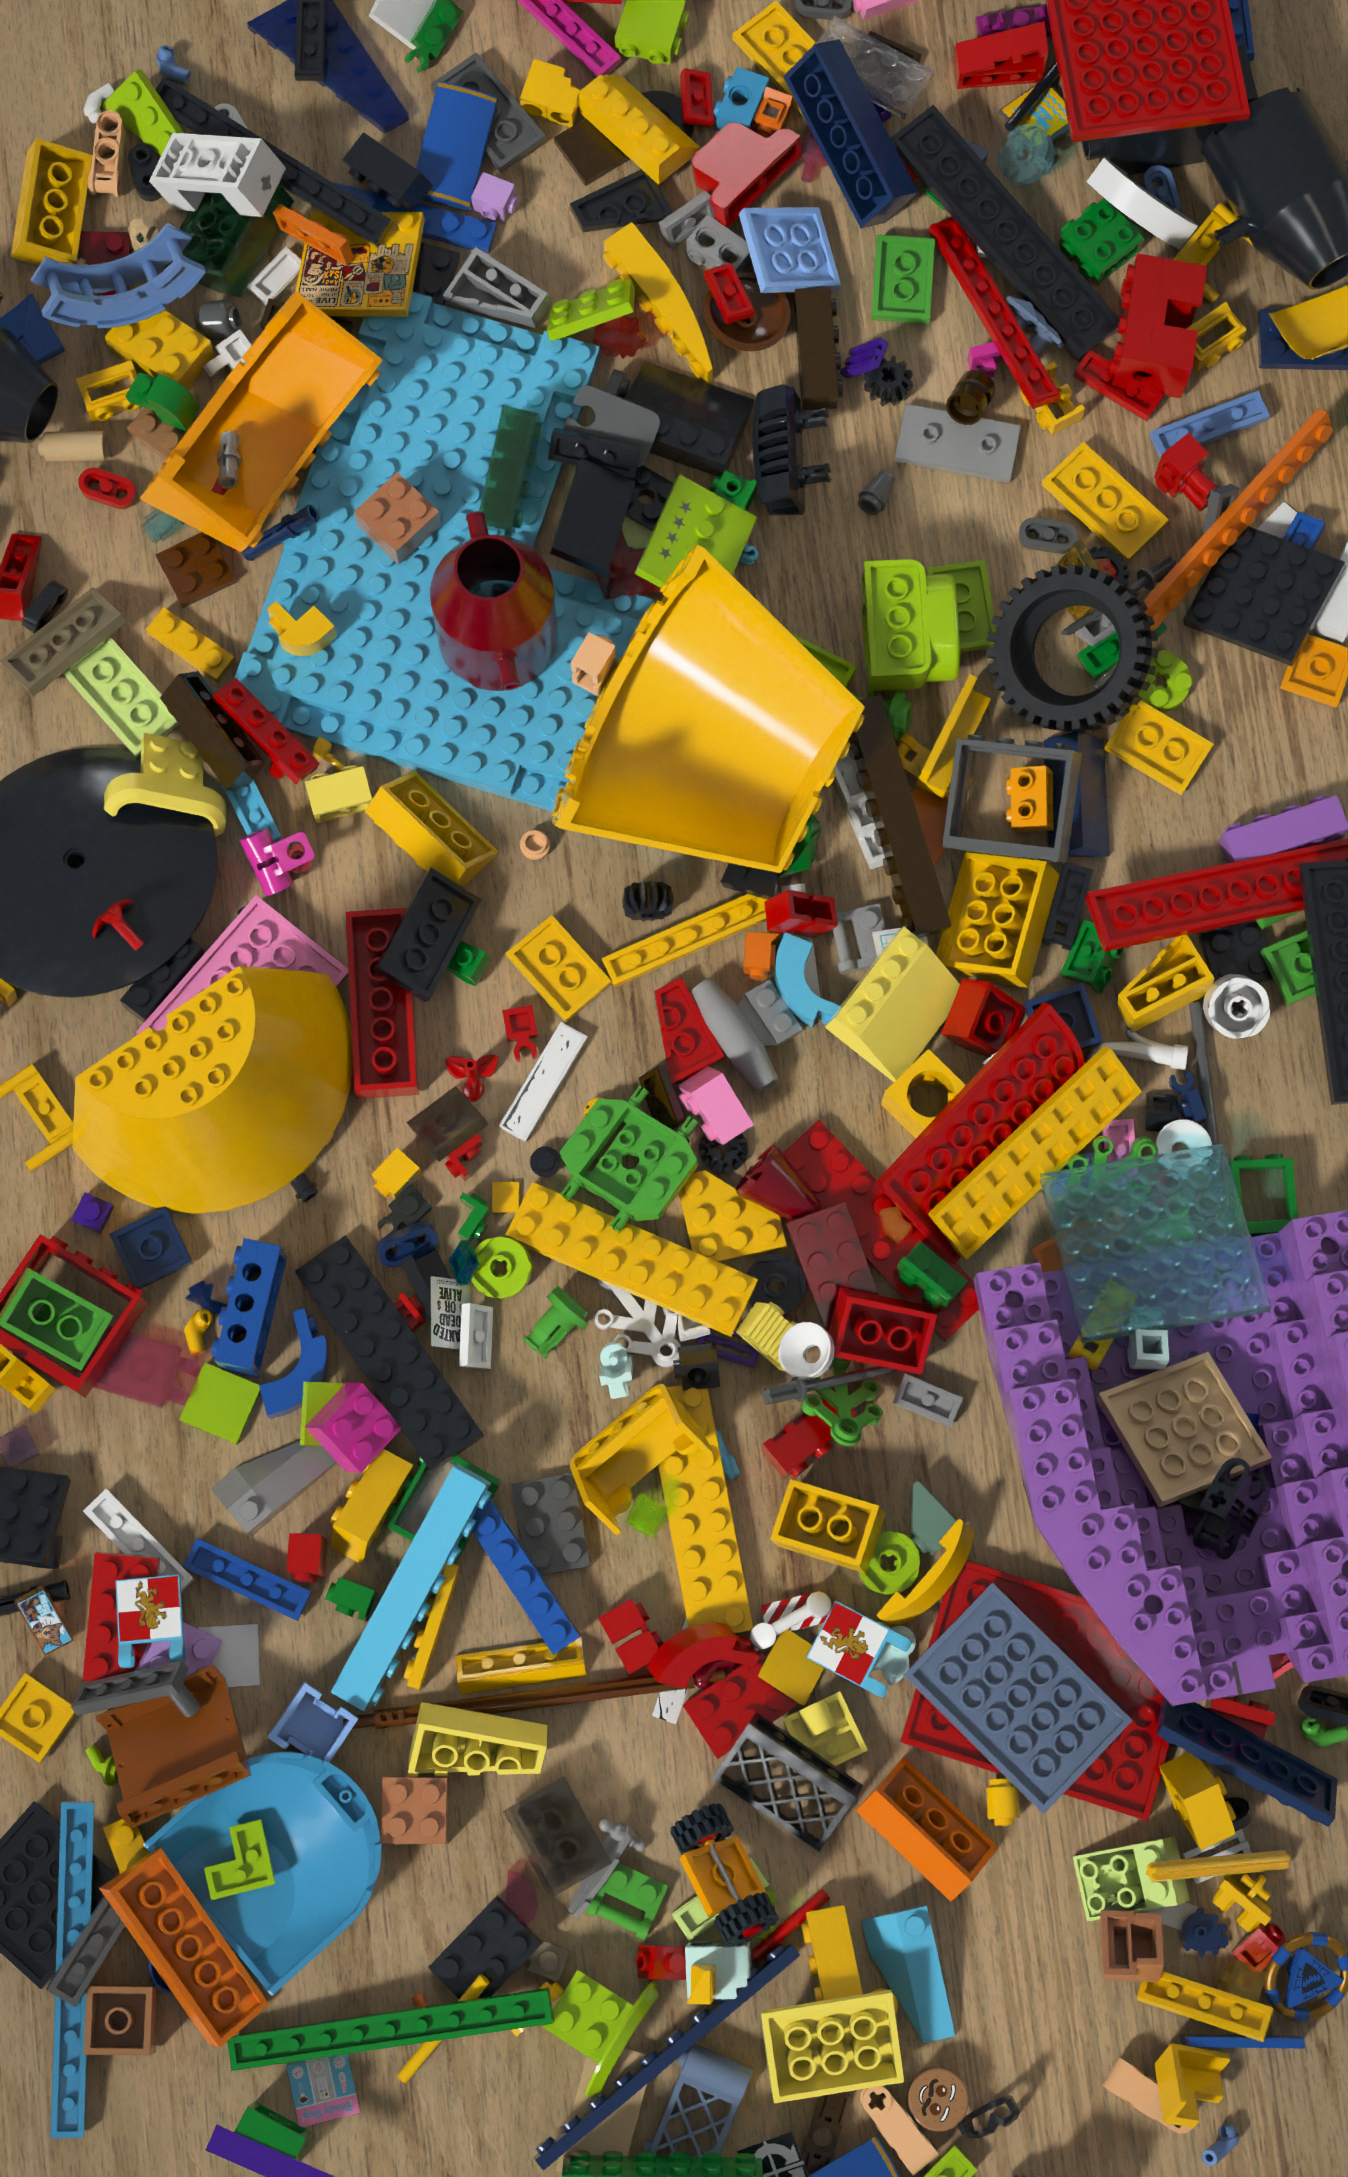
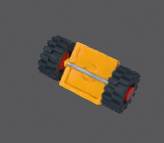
M720 1803L710 1804L708 1807L705 1805L698 1811H692V1814L689 1816H683V1820L677 1821L675 1826L671 1827L670 1833L682 1855L680 1857L682 1866L707 1916L719 1913L715 1917L714 1922L726 1946L741 1945L744 1941H751L753 1937H758L762 1935L763 1931L771 1929L770 1926H774L777 1923L776 1921L779 1920L778 1915L739 1837L725 1838L732 1834L731 1832L734 1831V1828L723 1806Z

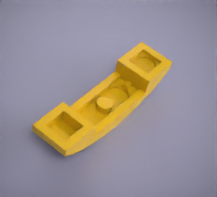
M959 1518L939 1541L946 1549L945 1553L907 1597L896 1591L876 1616L891 1627L900 1626L918 1617L935 1604L954 1583L965 1565L973 1545L975 1530Z

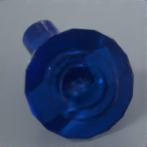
M204 1280L188 1288L190 1294L185 1297L187 1301L196 1303L197 1306L200 1305L203 1309L219 1315L222 1307H227L228 1305L211 1299L214 1284L210 1283L207 1285Z

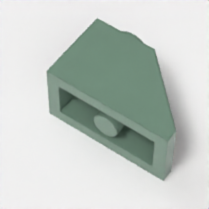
M917 1481L911 1487L910 1533L914 1536L912 1539L913 1543L923 1554L928 1551L933 1555L942 1547L939 1541L954 1525L956 1520Z

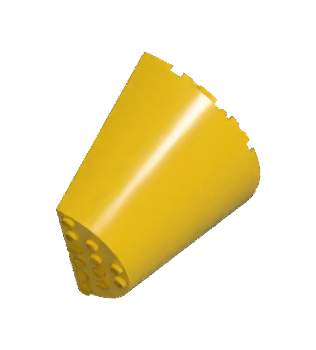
M697 544L687 553L685 560L681 559L675 570L666 579L660 589V592L664 595L661 601L657 600L656 603L652 602L650 607L647 608L637 628L628 640L630 644L625 650L623 657L619 656L584 725L586 729L582 739H578L565 769L564 777L570 780L566 783L564 789L560 787L554 802L555 806L552 811V824L564 830L781 873L783 869L787 870L794 859L792 850L796 842L800 843L808 831V826L805 825L811 814L815 815L820 808L822 798L818 797L823 786L828 788L836 776V771L833 769L838 759L842 760L846 756L850 748V743L847 742L853 731L857 732L864 720L862 712L865 706L705 548Z
M238 966L167 1014V1024L162 1030L155 1031L148 1027L75 1077L72 1148L81 1160L113 1189L150 1207L161 1209L166 1206L168 1211L190 1214L231 1211L233 1208L247 1204L251 1205L265 1199L289 1185L294 1178L302 1174L317 1159L316 1157L323 1147L329 1144L334 1135L333 1132L345 1112V1105L354 1074L351 1025L341 995L329 974Z

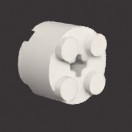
M1227 974L1217 979L1207 990L1203 1001V1012L1209 1024L1218 1032L1232 1039H1241L1254 1036L1265 1027L1270 1017V1003L1267 992L1260 984L1243 975ZM1234 1001L1240 1002L1239 1004L1242 1006L1240 1012L1233 1011L1231 1005Z

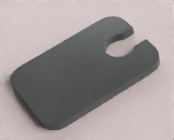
M591 385L579 388L573 403L579 406L591 407L595 412V421L589 426H583L576 419L568 416L563 429L640 446L641 452L638 467L644 465L660 427V417L658 414Z

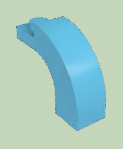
M785 932L780 942L775 962L774 975L777 991L794 1017L800 1022L813 1028L818 1017L822 1019L821 1022L824 1025H827L840 1005L820 998L811 991L806 983L804 968L811 954L813 943Z

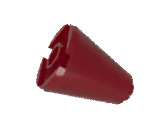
M774 1144L769 1146L757 1158L759 1161L753 1168L750 1167L735 1188V1192L740 1197L789 1221L820 1210L821 1206L820 1200L782 1151Z

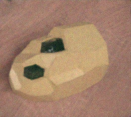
M150 216L134 218L128 226L134 252L145 246L159 233L156 219Z

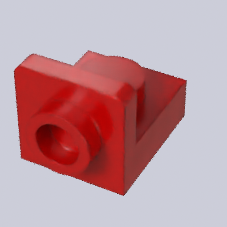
M475 1130L445 1152L448 1160L445 1166L454 1178L460 1175L464 1181L469 1179V1173L460 1162L463 1160L470 1162L481 1153L479 1148L483 1146V1142Z
M1268 1922L1264 1926L1260 1923L1259 1926L1233 1948L1232 1953L1256 1976L1268 1966L1271 1957L1287 1941L1278 1925Z

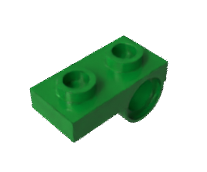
M460 941L446 970L452 972L462 981L476 986L491 962V958L485 951Z

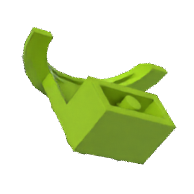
M577 1970L553 2009V2024L543 2025L542 2028L598 2064L586 2088L585 2095L587 2097L602 2092L612 2069L646 2013L657 2001L659 1992L656 1981H652L633 2006Z

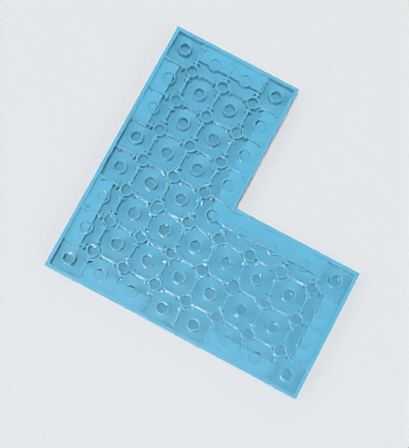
M412 292L408 317H364L359 331V341L383 360L377 368L381 373L371 386L365 383L328 429L332 432L329 439L322 447L319 445L317 447L316 456L312 461L294 513L309 504L316 508L320 519L317 523H313L303 529L298 537L288 538L283 542L284 550L248 650L242 655L235 678L290 733L313 740L321 737L339 748L552 812L559 788L564 789L566 783L570 780L564 777L565 769L578 739H582L586 729L584 725L598 699V696L572 683L573 671H571V661L588 632L596 636L597 634H602L613 642L616 649L617 662L620 655L623 657L625 650L630 644L628 640L637 628L647 608L650 607L652 602L656 603L657 600L549 568L554 585L558 628L557 645L554 655L543 668L542 673L531 682L514 690L489 691L476 688L471 683L456 676L445 663L440 652L430 600V587L433 574L443 557L452 548L470 539L466 516L472 512L481 511L485 513L489 535L512 537L535 549L564 465L562 462L548 459L552 431L554 427L563 429L568 416L576 419L577 422L579 421L583 406L574 404L573 401L579 388L591 385L600 360V346L569 337H563L551 342L545 330L543 335L439 305L433 303L432 297ZM396 472L439 511L441 526L400 565L357 526L354 511ZM502 580L487 581L474 585L467 590L474 595L491 598L494 596V590H510L515 583ZM277 601L297 621L311 607L315 606L335 626L337 637L323 650L314 655L296 656L290 654L281 647L278 638L280 635L268 623L270 617L267 608Z

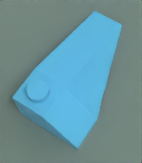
M921 1905L862 1919L861 1923L868 1952L922 2042L928 2043L955 2036L927 1906Z

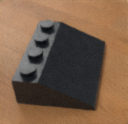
M646 361L625 398L630 402L656 412L660 417V427L650 450L651 454L722 477L725 470L728 471L755 403L754 399Z

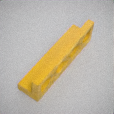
M969 674L916 783L917 786L942 798L951 782L957 738L967 739L968 735H974L991 698L972 690L977 677Z

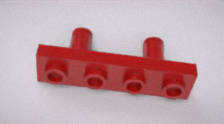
M237 678L214 694L213 700L273 761L269 767L271 776L281 779L284 775H287L297 785L317 770L320 763Z

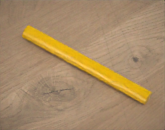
M480 1974L458 2001L477 1999L489 1985V1980ZM442 2040L422 2043L398 2072L397 2077L399 2080L407 2083Z

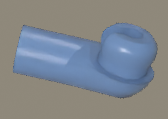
M168 45L161 46L156 55L160 73L164 77L188 84L191 71L177 66L172 47Z
M1225 2124L1219 2127L1218 2134L1220 2139L1216 2140L1202 2153V2160L1206 2165H1216L1238 2144L1239 2134H1236L1234 2125Z

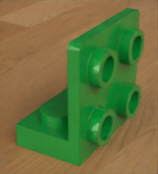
M921 1241L906 1258L903 1256L895 1270L899 1274L898 1280L907 1288L912 1289L915 1287L923 1294L922 1300L935 1310L939 1307L944 1311L968 1282V1280Z

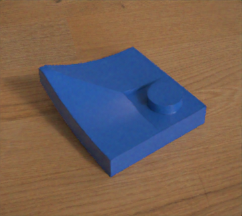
M32 293L12 310L0 317V326L10 330L40 365L65 351L47 318L43 317L41 308Z

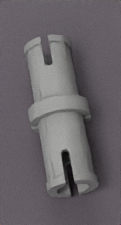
M225 431L220 435L221 450L217 455V464L220 466L219 485L225 489H233L238 485V467L241 465V456L238 453L239 435L234 431Z

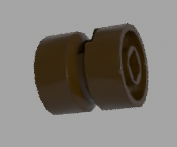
M970 370L961 376L946 403L947 413L954 421L962 425H973L981 419L995 395L996 388L991 377L979 370Z

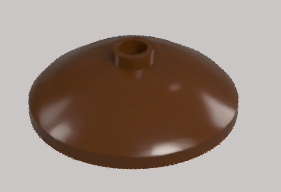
M736 272L755 310L753 317L726 324L709 289L703 305L704 319L712 334L725 345L741 351H760L775 345L785 335L791 319L789 301L784 292L761 293L755 273Z

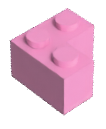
M707 1066L678 1085L682 1093L678 1096L681 1103L688 1112L691 1110L694 1115L698 1114L704 1121L701 1128L710 1141L715 1139L716 1142L724 1145L754 1125L722 1072Z

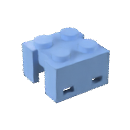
M304 1681L268 1734V1738L285 1750L290 1743L306 1755L330 1762L357 1722L358 1717L341 1705L337 1710L333 1709L320 1700L322 1696L320 1691ZM343 1719H348L346 1724L343 1726Z

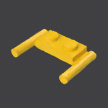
M1220 201L1173 260L1206 266L1220 249L1218 245L1220 241L1216 242L1214 231L1236 221L1235 213ZM1243 237L1245 240H1247V241L1252 245V243H1251V241H1250L1249 238ZM1205 282L1203 296L1210 303H1213L1220 294Z
M33 1063L0 1084V1099L14 1091L50 1144L24 1162L31 1172L73 1143V1121Z

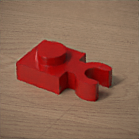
M529 1005L502 1010L508 1042L517 1041L514 1047L515 1060L517 1062L521 1061L520 1051L525 1048L529 1049L532 1058L536 1059L537 1048L530 1041V1038L538 1037L533 1006Z

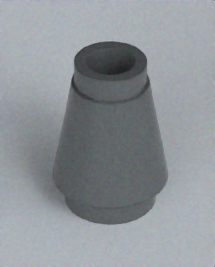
M881 470L859 493V507L870 515H877L883 511L895 477L890 472Z

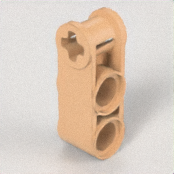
M112 110L100 113L96 120L92 164L88 178L89 194L93 196L96 193L113 194L114 197H120L122 192V171L127 134L122 118L117 112ZM111 126L117 127L114 131H106ZM107 153H114L111 158H103Z
M1120 2057L1117 2059L1102 2084L1103 2087L1124 2101L1130 2102V2105L1154 2121L1157 2120L1174 2132L1185 2134L1193 2129L1191 2127L1164 2123L1157 2082L1148 2076H1144V2073Z
M884 2086L861 2090L860 2102L876 2123L874 2125L889 2145L895 2148L896 2154L913 2176L939 2155L921 2130L917 2129L918 2126L902 2105L897 2103ZM872 2092H875L877 2095L883 2092L880 2098L883 2103L879 2107L874 2103L870 2106L868 2105L871 2102L869 2095Z

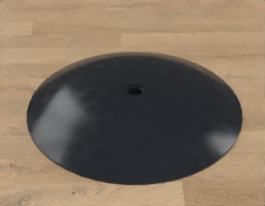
M111 748L71 749L36 759L18 768L0 781V979L25 991L52 997L75 998L108 993L131 985L158 970L180 951L197 930L211 902L217 877L218 852L211 821L203 816L141 803H129L122 806L116 816H111L104 810V793L108 784L120 775L141 773V755L136 757L132 752ZM84 862L82 866L74 868L77 863ZM122 899H132L134 904L122 908V918L145 943L135 951L111 924L103 925L96 939L92 937V930L98 917L106 912L115 902Z

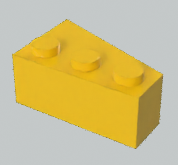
M1187 935L1177 936L1166 949H1163L1157 955V958L1146 969L1144 968L1118 994L1117 1010L1131 1033H1134L1205 996L1207 990L1214 984V976Z
M385 1449L375 1457L364 1469V1475L359 1482L356 1480L352 1482L346 1494L349 1500L344 1508L338 1506L330 1520V1523L333 1524L330 1548L361 1565L364 1564L368 1557L366 1556L367 1549L373 1539L378 1538L382 1531L380 1527L385 1521L389 1510L400 1498L401 1490L408 1477L412 1474L413 1464Z
M845 1906L806 1912L807 1923L801 1924L804 1943H811L813 1955L808 1956L811 1976L817 1975L819 1987L814 1988L816 2002L863 1994Z

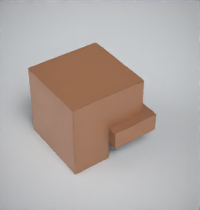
M1101 1910L1102 1979H1106V1981L1159 1982L1164 1966L1161 1913H1135L1134 1915L1133 1911Z

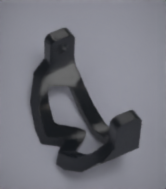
M1006 2095L967 2114L957 2125L962 2135H966L968 2138H981L995 2133L996 2123L1003 2127L1012 2124L1018 2119L1020 2110L1013 2096ZM1004 2103L1010 2109L1011 2115L1007 2118L1002 2119L998 2115L991 2113L988 2127L978 2131L974 2130L972 2120L977 2116Z

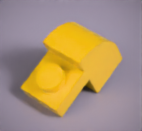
M277 601L267 608L270 617L268 623L280 635L278 638L281 647L290 654L296 656L314 655L323 650L337 637L335 626L315 606L311 607L297 621Z
M0 1344V1386L36 1414L56 1389Z

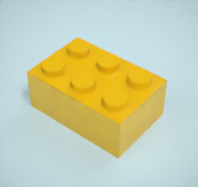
M166 310L133 324L112 327L104 337L110 353L123 362L132 360L136 371L156 378L158 374L165 375L181 384L187 390L204 371L203 367L215 357L209 339Z
M790 1479L770 1540L778 1547L867 1574L886 1513L879 1505Z

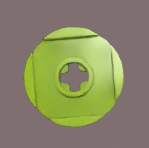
M1161 650L1158 652V658H1151L1150 665L1155 666L1156 669L1154 675L1147 674L1145 681L1151 683L1148 690H1140L1137 695L1142 698L1143 702L1153 708L1161 710V712H1168L1184 702L1191 687L1192 678L1187 665L1179 657L1173 655L1168 650ZM1155 676H1164L1167 679V687L1164 688L1162 685L1156 687L1154 685L1156 681Z
M499 1236L482 1241L474 1249L479 1266L473 1273L471 1281L482 1294L492 1298H508L519 1294L529 1283L534 1266L529 1252L519 1241ZM470 1258V1270L472 1271L476 1262ZM496 1260L499 1262L505 1260L507 1262L506 1268L508 1272L506 1274H495L494 1271L497 1267L494 1262Z
M882 1531L879 1534L867 1574L858 1571L859 1577L874 1592L881 1593L882 1595L895 1594L896 1591L901 1593L908 1589L918 1577L920 1567L919 1551L913 1541L906 1535L899 1532ZM881 1556H895L897 1559L894 1562L896 1569L894 1571L890 1569L884 1571L880 1567L883 1563L880 1559Z

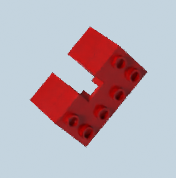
M1139 253L1134 265H1128L1126 278L1123 279L1120 297H1123L1121 305L1123 314L1119 320L1117 333L1121 334L1120 342L1116 343L1114 356L1111 357L1108 374L1113 375L1112 386L1120 388L1132 386L1136 387L1138 391L1144 392V389L1159 391L1164 396L1182 397L1193 369L1198 331L1186 328L1192 325L1197 307L1201 308L1207 266Z

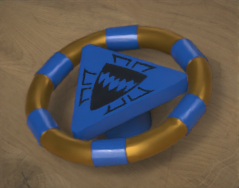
M1323 1932L1300 1934L1285 1942L1271 1957L1265 1972L1264 1990L1268 2003L1279 2015L1291 2021L1307 2022L1320 2018L1332 2011L1345 1997L1348 1990V1950L1337 1938ZM1303 1946H1327L1334 1951L1340 1967V1976L1304 1949ZM1296 1951L1295 1956L1288 1961L1286 1966L1290 1978L1283 2002L1276 1985L1277 1975L1280 1967ZM1334 1988L1323 2002L1314 2007H1294Z

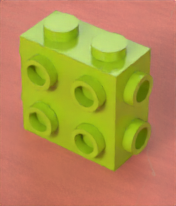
M626 0L615 34V51L620 52L626 57L636 56L647 59L654 64L663 63L671 65L673 55L678 56L681 49L682 38L679 37L681 30L686 31L689 23L690 13L686 12V0Z

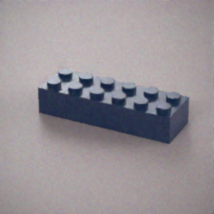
M841 40L815 43L783 77L860 228L886 223L918 191Z

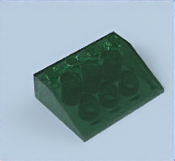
M280 183L263 217L240 215L221 193L205 192L197 211H189L180 230L190 234L192 239L183 249L182 253L183 256L204 266L206 273L199 280L198 284L218 293L237 297L242 296L280 228L273 214L274 210L279 204L290 209L294 203V200ZM173 261L166 265L164 269H166Z

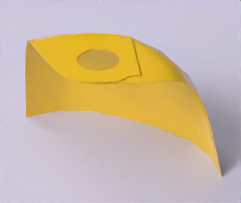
M1348 285L1292 307L1268 313L1290 348L1304 359H1314L1348 348Z

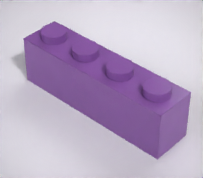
M1322 795L1310 800L1308 805L1299 807L1298 804L1288 806L1281 810V814L1272 817L1268 813L1253 819V823L1242 826V823L1230 825L1224 829L1225 832H1223L1219 839V844L1226 862L1232 863L1324 844L1343 838L1348 832V822L1337 795L1330 798Z

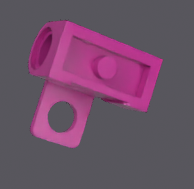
M264 827L239 839L266 896L291 886L293 881L288 871L311 861L315 856L306 835L301 831L273 843L274 841L268 828ZM297 841L304 846L305 850L301 858L292 859L287 855V846L291 842Z

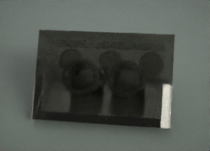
M565 1776L503 1811L549 1898L556 1896L611 1864Z

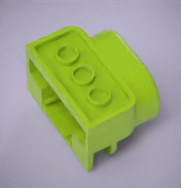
M912 559L864 561L860 595L867 697H873L875 691L894 690L895 695L897 691L901 692L902 690L920 688L926 682L956 680L960 670V633L957 591L953 576L950 574L926 575L923 565Z

